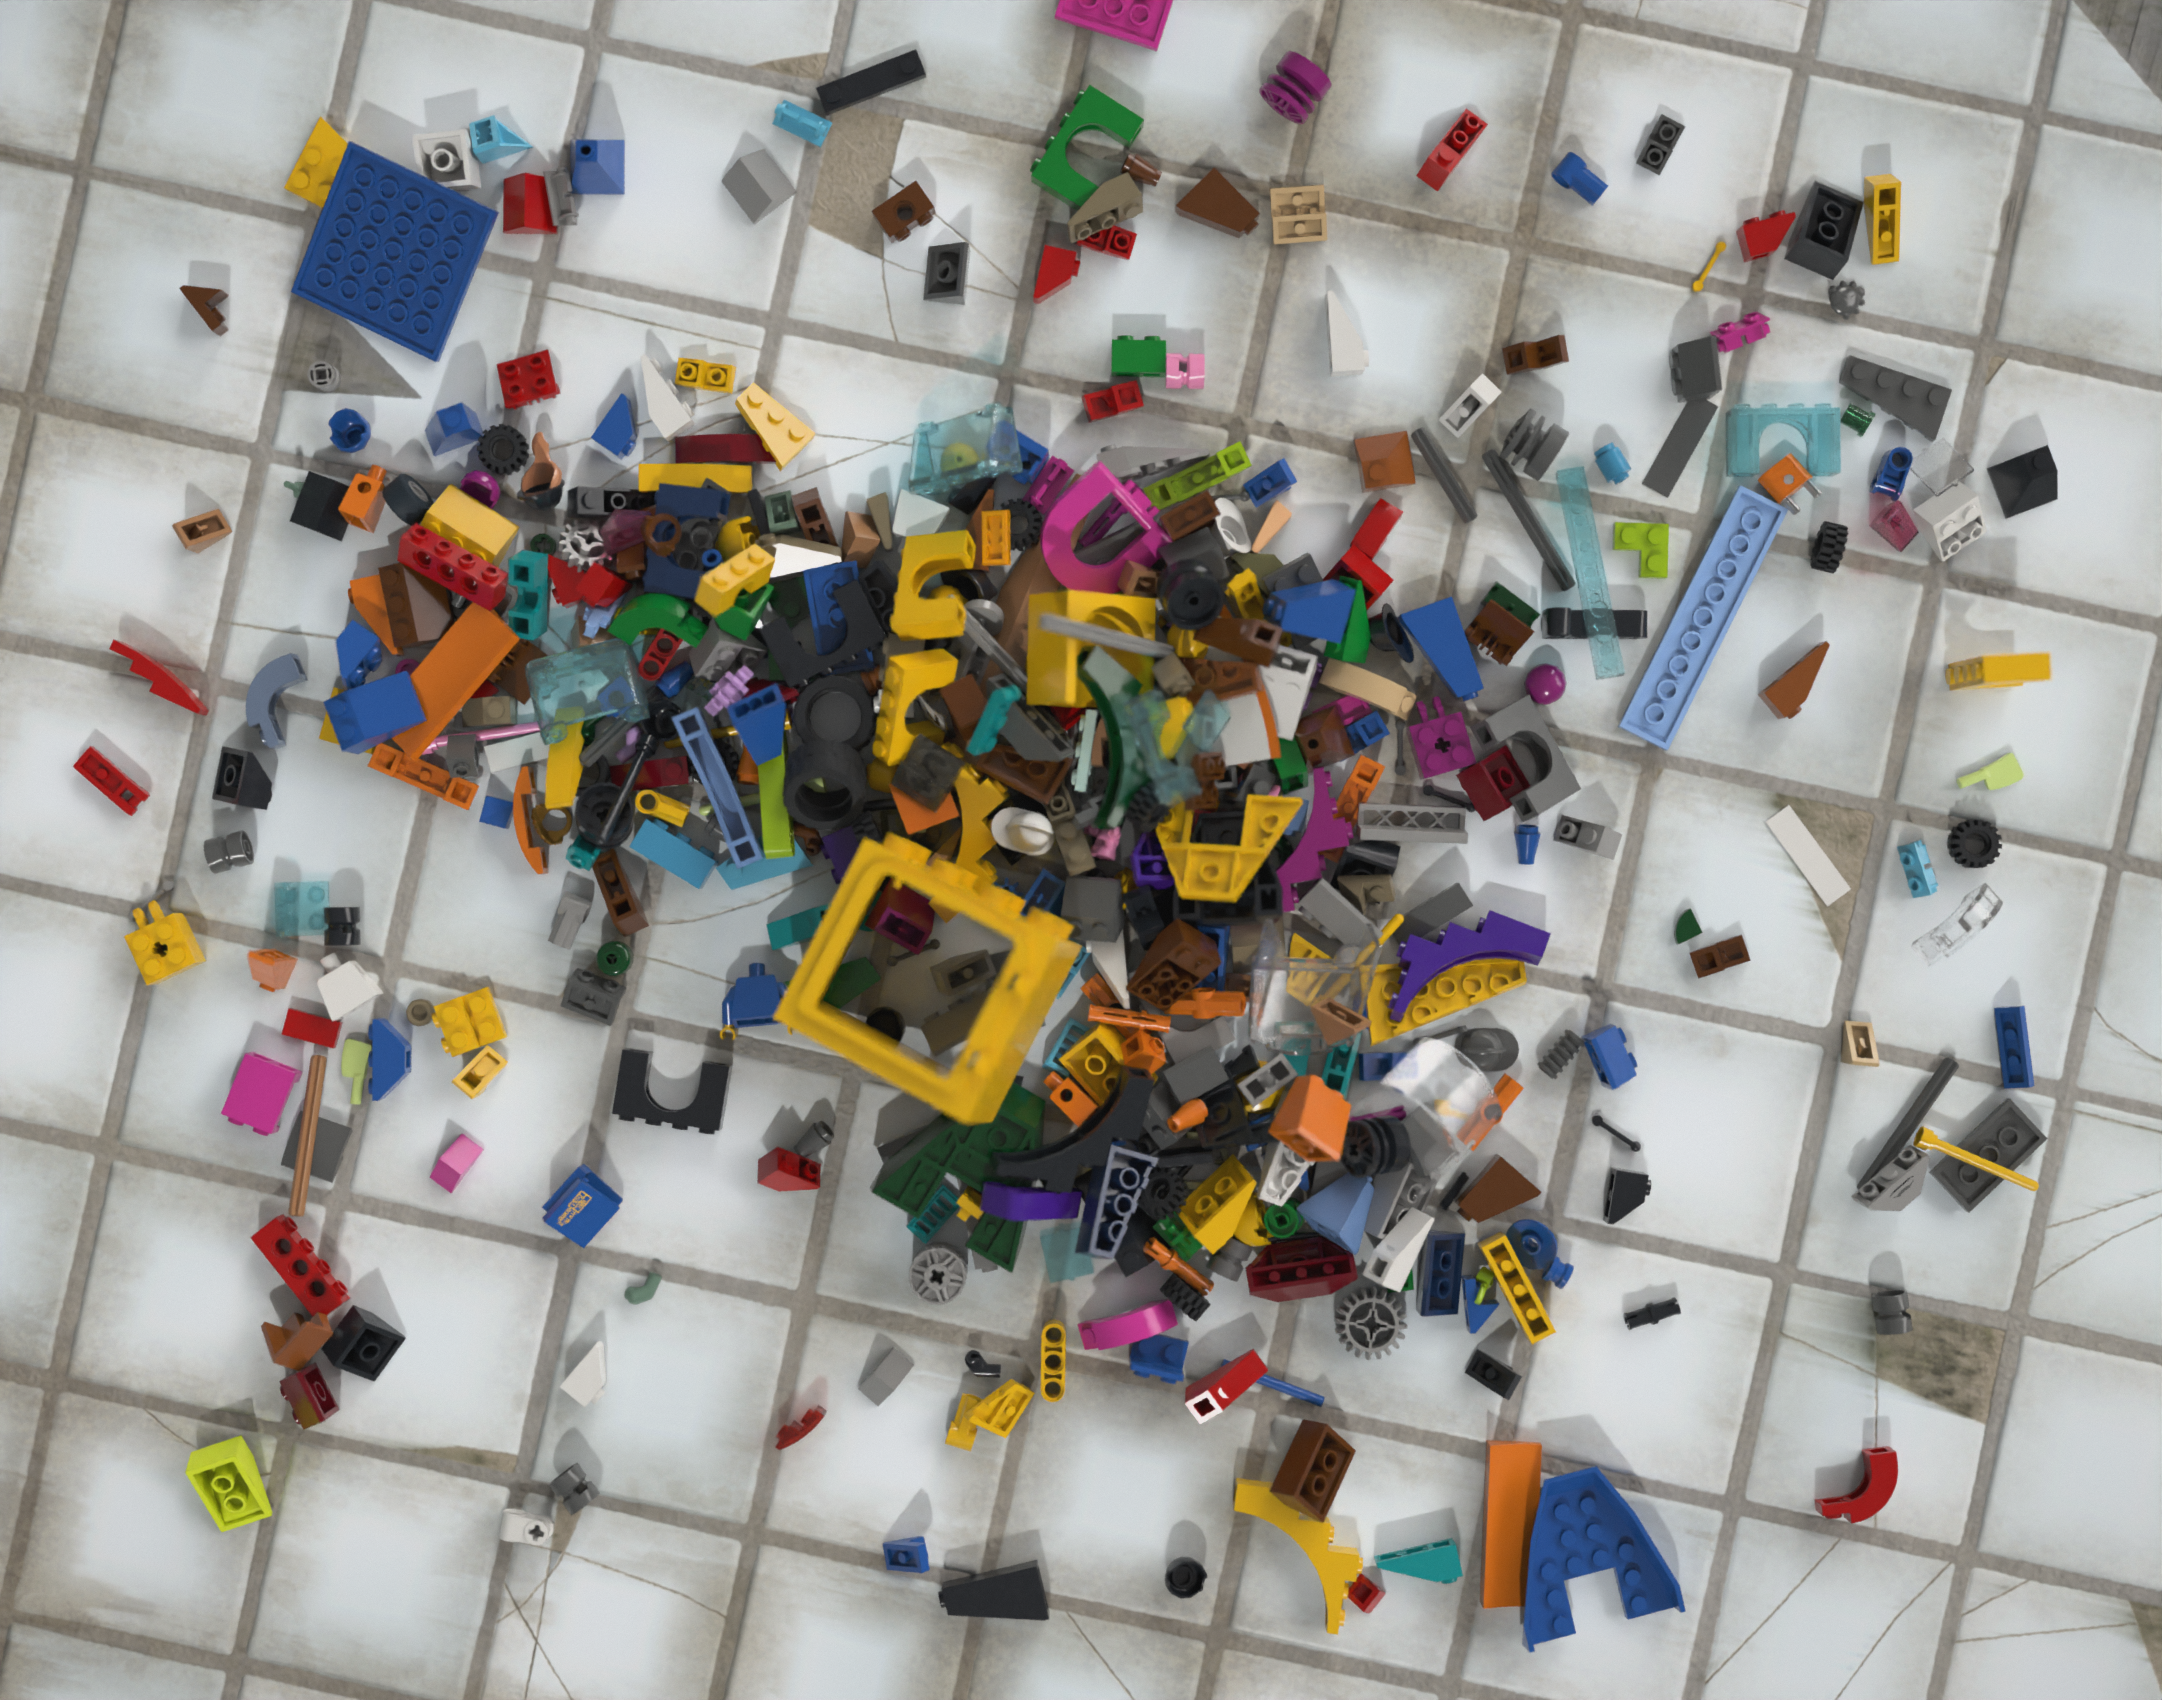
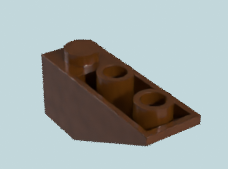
M1216 618L1211 624L1197 629L1193 640L1270 668L1279 649L1283 629L1258 619Z

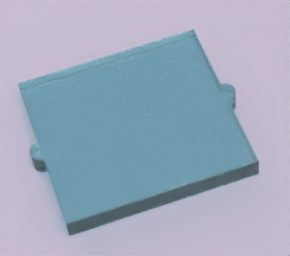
M1206 690L1182 728L1191 739V744H1195L1201 753H1208L1231 717L1224 709L1223 702L1219 701L1211 690Z
M1080 1227L1066 1231L1060 1229L1057 1233L1040 1236L1050 1283L1066 1279L1073 1281L1075 1277L1094 1273L1091 1258L1075 1253Z

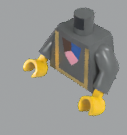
M1272 759L1254 761L1246 769L1239 766L1236 771L1238 787L1226 791L1222 801H1216L1217 807L1205 808V810L1211 813H1215L1217 810L1218 812L1245 811L1247 795L1268 796L1277 776L1271 770Z

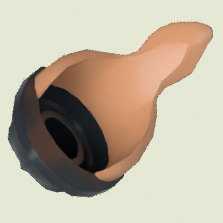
M538 432L532 440V451L535 460L521 479V489L517 493L518 500L525 501L533 509L546 511L559 504L565 481L562 479L560 468L550 460L549 444L545 440L543 432Z

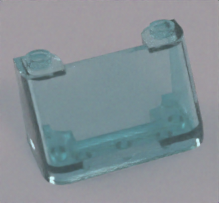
M990 403L985 405V410L939 423H934V421L918 424V429L914 430L908 476L909 493L912 495L935 496L946 493L945 490H949L951 486L985 477H998V475L1003 474L1002 472L1009 473V475L1023 472L1012 407H1001V403Z
M615 638L535 659L526 664V679L544 745L559 743L568 735L567 725L618 712L623 720L629 722H638L650 718L644 680L639 673L640 663L632 645H628L620 638Z

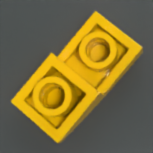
M678 357L675 385L732 394L736 367Z

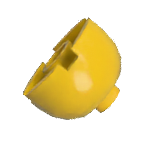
M745 516L730 520L721 528L718 541L715 544V550L720 552L724 563L755 544V540H759L761 535L758 526H753L750 522L754 520L752 517Z
M1258 1192L1251 1194L1234 1232L1235 1238L1248 1246H1264L1272 1243L1268 1240V1237L1271 1238L1273 1235L1268 1232L1264 1223L1265 1213L1268 1208L1265 1210L1264 1200L1257 1198Z

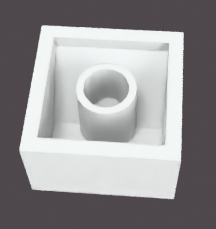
M466 129L412 135L417 173L454 191L481 188L478 159L473 152L472 143Z

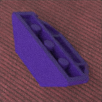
M1142 832L1130 855L1135 883L1139 888L1148 884L1150 890H1174L1176 883L1157 833Z

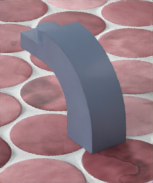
M293 653L281 656L264 666L253 679L246 697L248 725L253 728L261 727L262 730L259 731L260 738L265 746L268 745L271 749L287 746L275 713L276 703L280 695L289 687L308 680L299 656Z

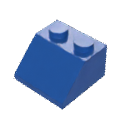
M1609 1024L1581 1036L1602 1086L1614 1090L1637 1075L1634 1069L1638 1067L1633 1054L1626 1051L1624 1043L1627 1040L1620 1027L1616 1028V1025Z

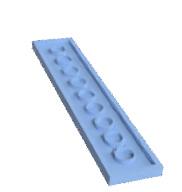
M1741 485L1737 487L1617 727L1665 751L1669 749L1788 511L1787 508Z

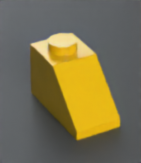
M1182 697L1148 705L1161 759L1169 760L1174 758L1193 726L1191 719L1194 718L1193 706L1191 702H1187V698Z

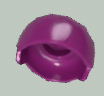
M475 470L466 473L460 481L461 487L459 489L491 509L494 508L500 498L498 482L487 472Z
M1548 663L1532 668L1524 682L1526 694L1530 695L1533 702L1542 705H1548L1559 700L1564 694L1567 685L1565 674L1560 668Z

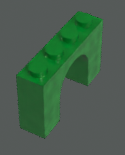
M1090 84L1086 91L1080 90L1073 102L1076 105L1071 114L1067 112L1060 121L1059 127L1061 129L1057 136L1052 135L1044 147L1047 150L1042 159L1038 157L1030 168L1032 183L1076 211L1084 205L1099 186L1074 171L1066 159V149L1070 141L1082 132L1094 130L1108 135L1129 149L1144 127L1143 118Z

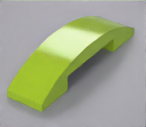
M1241 441L1187 469L1143 488L1147 498L1152 502L1151 507L1155 506L1161 511L1251 467L1252 464Z

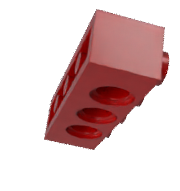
M417 523L400 537L397 561L488 611H491L505 597L509 573Z
M284 1214L275 1217L250 1238L313 1317L317 1312L327 1316L350 1299L347 1295L348 1290L340 1280H335L330 1273V1266L325 1260L319 1259L313 1252L314 1246L307 1238L301 1237L297 1232L298 1227L290 1217H286ZM282 1239H287L290 1242L291 1249L289 1252L282 1249ZM299 1260L306 1262L308 1267L306 1273L298 1269L297 1264ZM316 1281L324 1285L323 1294L316 1292L314 1288Z

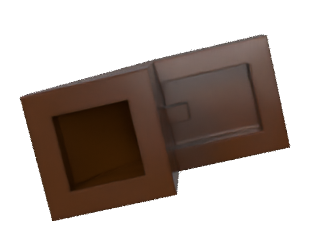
M1556 335L1537 342H1521L1502 348L1507 375L1546 369L1569 362L1565 335Z

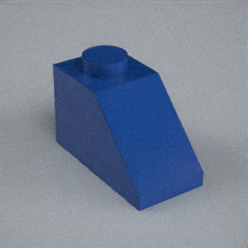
M622 393L591 436L595 442L621 460L624 456L628 457L636 447L635 440L637 439L631 402Z

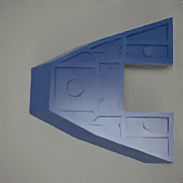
M1597 1466L1544 1480L1531 1537L1522 1645L1529 1653L1535 1652V1644L1576 1634L1564 1581L1602 1570L1614 1569L1624 1615L1628 1620L1670 1608H1676L1680 1613L1686 1612L1680 1585L1636 1513Z

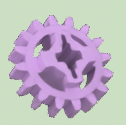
M745 665L735 675L728 671L709 691L714 697L704 709L714 717L724 706L727 708V706L739 701L749 690L744 684L754 673Z

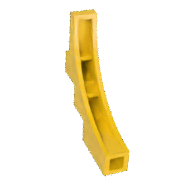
M948 741L940 749L962 763L953 780L962 809L963 825L960 852L955 864L979 876L973 887L974 890L979 892L984 882L991 885L998 879V876L995 874L997 872L995 867L989 861H984L981 858L998 843L991 832L993 819L989 820L987 816L1010 795L1007 792L1008 787L1006 784L990 776L983 781L981 779L982 773L976 769V766L973 764L969 765L963 758V751L956 744H951ZM933 898L928 903L945 923H948L960 912L936 898Z
M1236 1478L1232 1504L1234 1511L1254 1515L1276 1525L1291 1536L1306 1552L1316 1568L1323 1586L1326 1604V1631L1330 1634H1338L1339 1626H1344L1345 1610L1341 1609L1342 1600H1347L1349 1583H1345V1581L1356 1582L1357 1574L1362 1573L1363 1558L1359 1557L1357 1548L1328 1545V1542L1333 1543L1334 1526H1331L1329 1518L1326 1517L1324 1523H1321L1284 1505L1269 1492L1273 1483Z

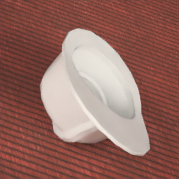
M1218 498L1215 504L1221 515L1215 518V523L1210 531L1220 545L1224 559L1238 552L1248 553L1251 550V542L1241 512L1232 501L1226 498Z
M1009 807L999 811L991 823V832L994 839L1000 846L1010 850L1038 856L1046 853L1054 842L1053 827L1048 819L1040 813Z

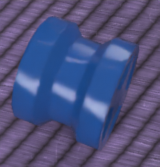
M1556 1256L1555 1260L1543 1269L1541 1278L1545 1281L1551 1280L1555 1283L1556 1287L1562 1289L1570 1279L1574 1266L1569 1263H1562L1560 1258Z

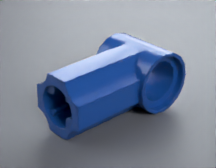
M1568 152L1551 173L1552 178L1559 185L1566 189L1571 188L1592 206L1608 187L1606 183L1588 170L1584 160L1573 152Z

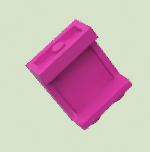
M256 1052L245 1053L221 1114L227 1116L228 1121L233 1124L243 1126L245 1123L252 1126L253 1131L260 1135L268 1136L278 1132L280 1128L278 1122L293 1085L300 1081L303 1072Z

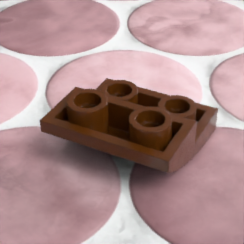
M1222 752L1194 754L1185 782V811L1217 807L1218 789L1215 786L1214 780L1224 779V772L1226 770Z

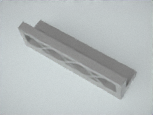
M1358 802L1356 835L1361 840L1467 844L1468 832L1465 830L1466 808ZM1364 809L1376 810L1382 816L1374 824H1363ZM1380 810H1389V811H1388L1387 813L1383 814ZM1395 811H1403L1408 817L1401 825H1393L1387 818ZM1407 811H1413L1414 813L1410 816ZM1422 812H1429L1435 818L1428 826H1419L1414 819ZM1433 812L1441 814L1437 817ZM1449 813H1459L1458 828L1446 827L1441 820ZM1384 821H1386L1389 825H1380V824H1382ZM1413 822L1415 826H1407V825H1408L1409 823ZM1437 823H1439L1442 827H1434V826H1435Z

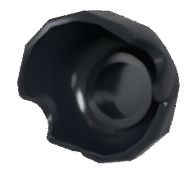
M657 700L648 704L642 711L640 723L645 734H649L659 741L669 742L679 737L672 718L683 712L673 702Z
M888 1006L878 1007L873 1010L865 1022L900 1042L906 1032L903 1016L897 1010Z
M1179 1557L1173 1560L1167 1567L1165 1585L1172 1595L1180 1599L1191 1598L1203 1590L1207 1573L1197 1560L1191 1557Z

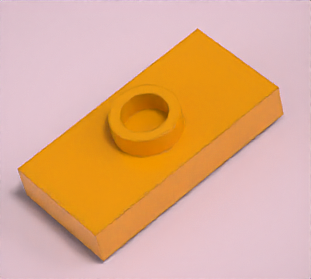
M1010 510L981 511L982 565H1011Z

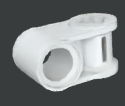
M519 1509L503 1510L499 1539L540 1545L554 1532L553 1521L545 1515L528 1513ZM536 1526H540V1531L544 1532L542 1535H539V1530L535 1529Z

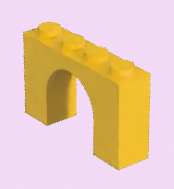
M968 530L906 537L905 547L901 550V570L898 571L897 575L898 590L894 594L895 609L894 614L890 618L891 628L897 633L901 641L961 636L964 634L967 612L958 597L922 599L919 598V592L924 583L937 573L973 568L976 545Z
M943 648L891 656L888 659L872 752L886 766L908 763L921 738L926 739L938 748L943 745L945 732L929 720L911 724L904 723L906 711L916 696L925 690L947 686L955 681L958 660Z
M2050 652L1984 655L1950 663L1945 672L1946 683L1949 685L1950 691L2011 688L2023 686V683L2052 680Z

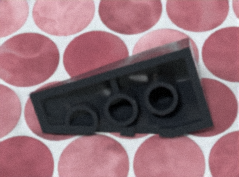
M1092 1169L1079 1175L1074 1180L1076 1188L1083 1191L1082 1199L1084 1203ZM1137 1205L1135 1212L1131 1214L1126 1224L1127 1229L1114 1256L1125 1278L1155 1261L1153 1257L1143 1251L1147 1241L1152 1245L1149 1241L1150 1238L1155 1237L1157 1241L1168 1249L1172 1248L1152 1227L1157 1221L1149 1216L1139 1205Z

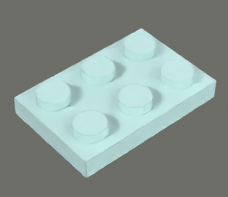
M1087 709L1086 715H1081L1079 731H1083L1082 742H1077L1075 758H1079L1078 769H1073L1071 785H1075V791L1080 793L1092 794L1091 790L1093 789L1096 769L1091 765L1092 746L1098 724L1102 718L1097 710Z

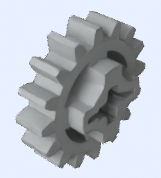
M585 518L584 524L574 520L573 527L567 524L565 532H561L558 551L562 552V560L569 559L568 567L578 566L577 572H581L583 568H586L588 571L593 562L610 568L612 560H616L617 544L619 543L615 541L616 534L615 532L608 533V525L600 527L598 520L594 524H590L588 518Z

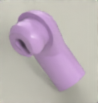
M636 724L626 732V745L615 753L622 764L637 754L635 744L639 735L643 734V731Z

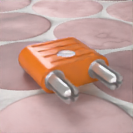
M1792 453L1785 456L1758 479V482L1779 505L1783 503L1793 515L1799 513L1801 508L1792 500L1791 496L1803 486L1814 498H1818L1822 494V491L1812 482L1813 476Z

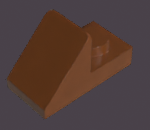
M186 285L179 288L214 333L222 336L229 330L223 323L226 321L225 316L215 307L229 296L227 293L220 289Z

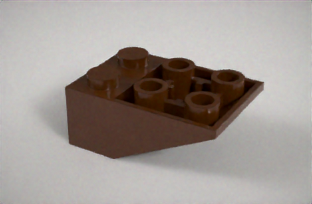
M1177 918L1158 934L1127 984L1126 990L1165 1012L1222 963L1215 940Z

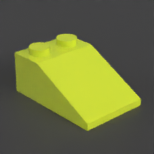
M241 1435L191 1452L185 1474L221 1532L272 1516L273 1512L254 1456Z

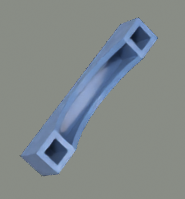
M696 707L673 717L672 719L713 806L737 869L765 857L701 707Z

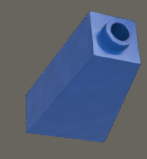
M1449 597L1399 615L1400 624L1454 699L1462 697L1464 702L1478 697L1477 691L1484 689L1453 598Z

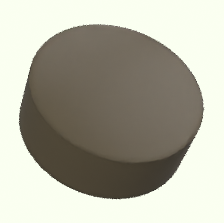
M417 999L408 1005L406 1016L411 1024L424 1026L432 1022L431 1014L435 1010L430 1001Z

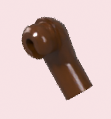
M794 821V835L803 837L807 847L806 852L809 855H818L822 851L820 845L823 844L819 831L816 828H809L802 823Z

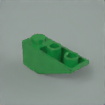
M1340 576L1339 582L1356 591L1341 643L1327 641L1324 656L1341 661L1365 663L1371 635L1362 581Z

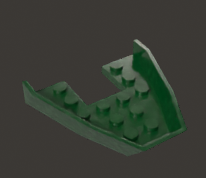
M1012 1082L992 1122L964 1123L950 1114L942 1112L882 1165L870 1186L871 1192L919 1220L946 1173L951 1174L980 1192L983 1191V1185L986 1181L1003 1183L1015 1188L1035 1187L1036 1181H1029L1023 1177L1013 1176L1012 1178H1004L999 1176L994 1171L990 1159L992 1152L1013 1153L1042 1147L1046 1101ZM984 1212L966 1241L965 1247L1012 1273L1023 1244L1027 1221L1008 1220Z

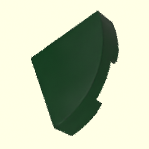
M1690 908L1685 910L1677 920L1674 931V939L1677 945L1703 933Z

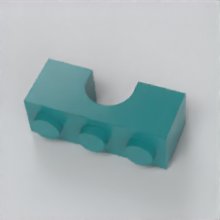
M522 550L509 558V585L518 587V597L514 607L508 611V625L519 638L534 641L547 632L548 554Z

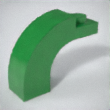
M650 593L630 600L619 612L607 631L631 646L641 631L652 627L662 628L696 648L709 629V626L687 612L691 606L690 603L672 595Z

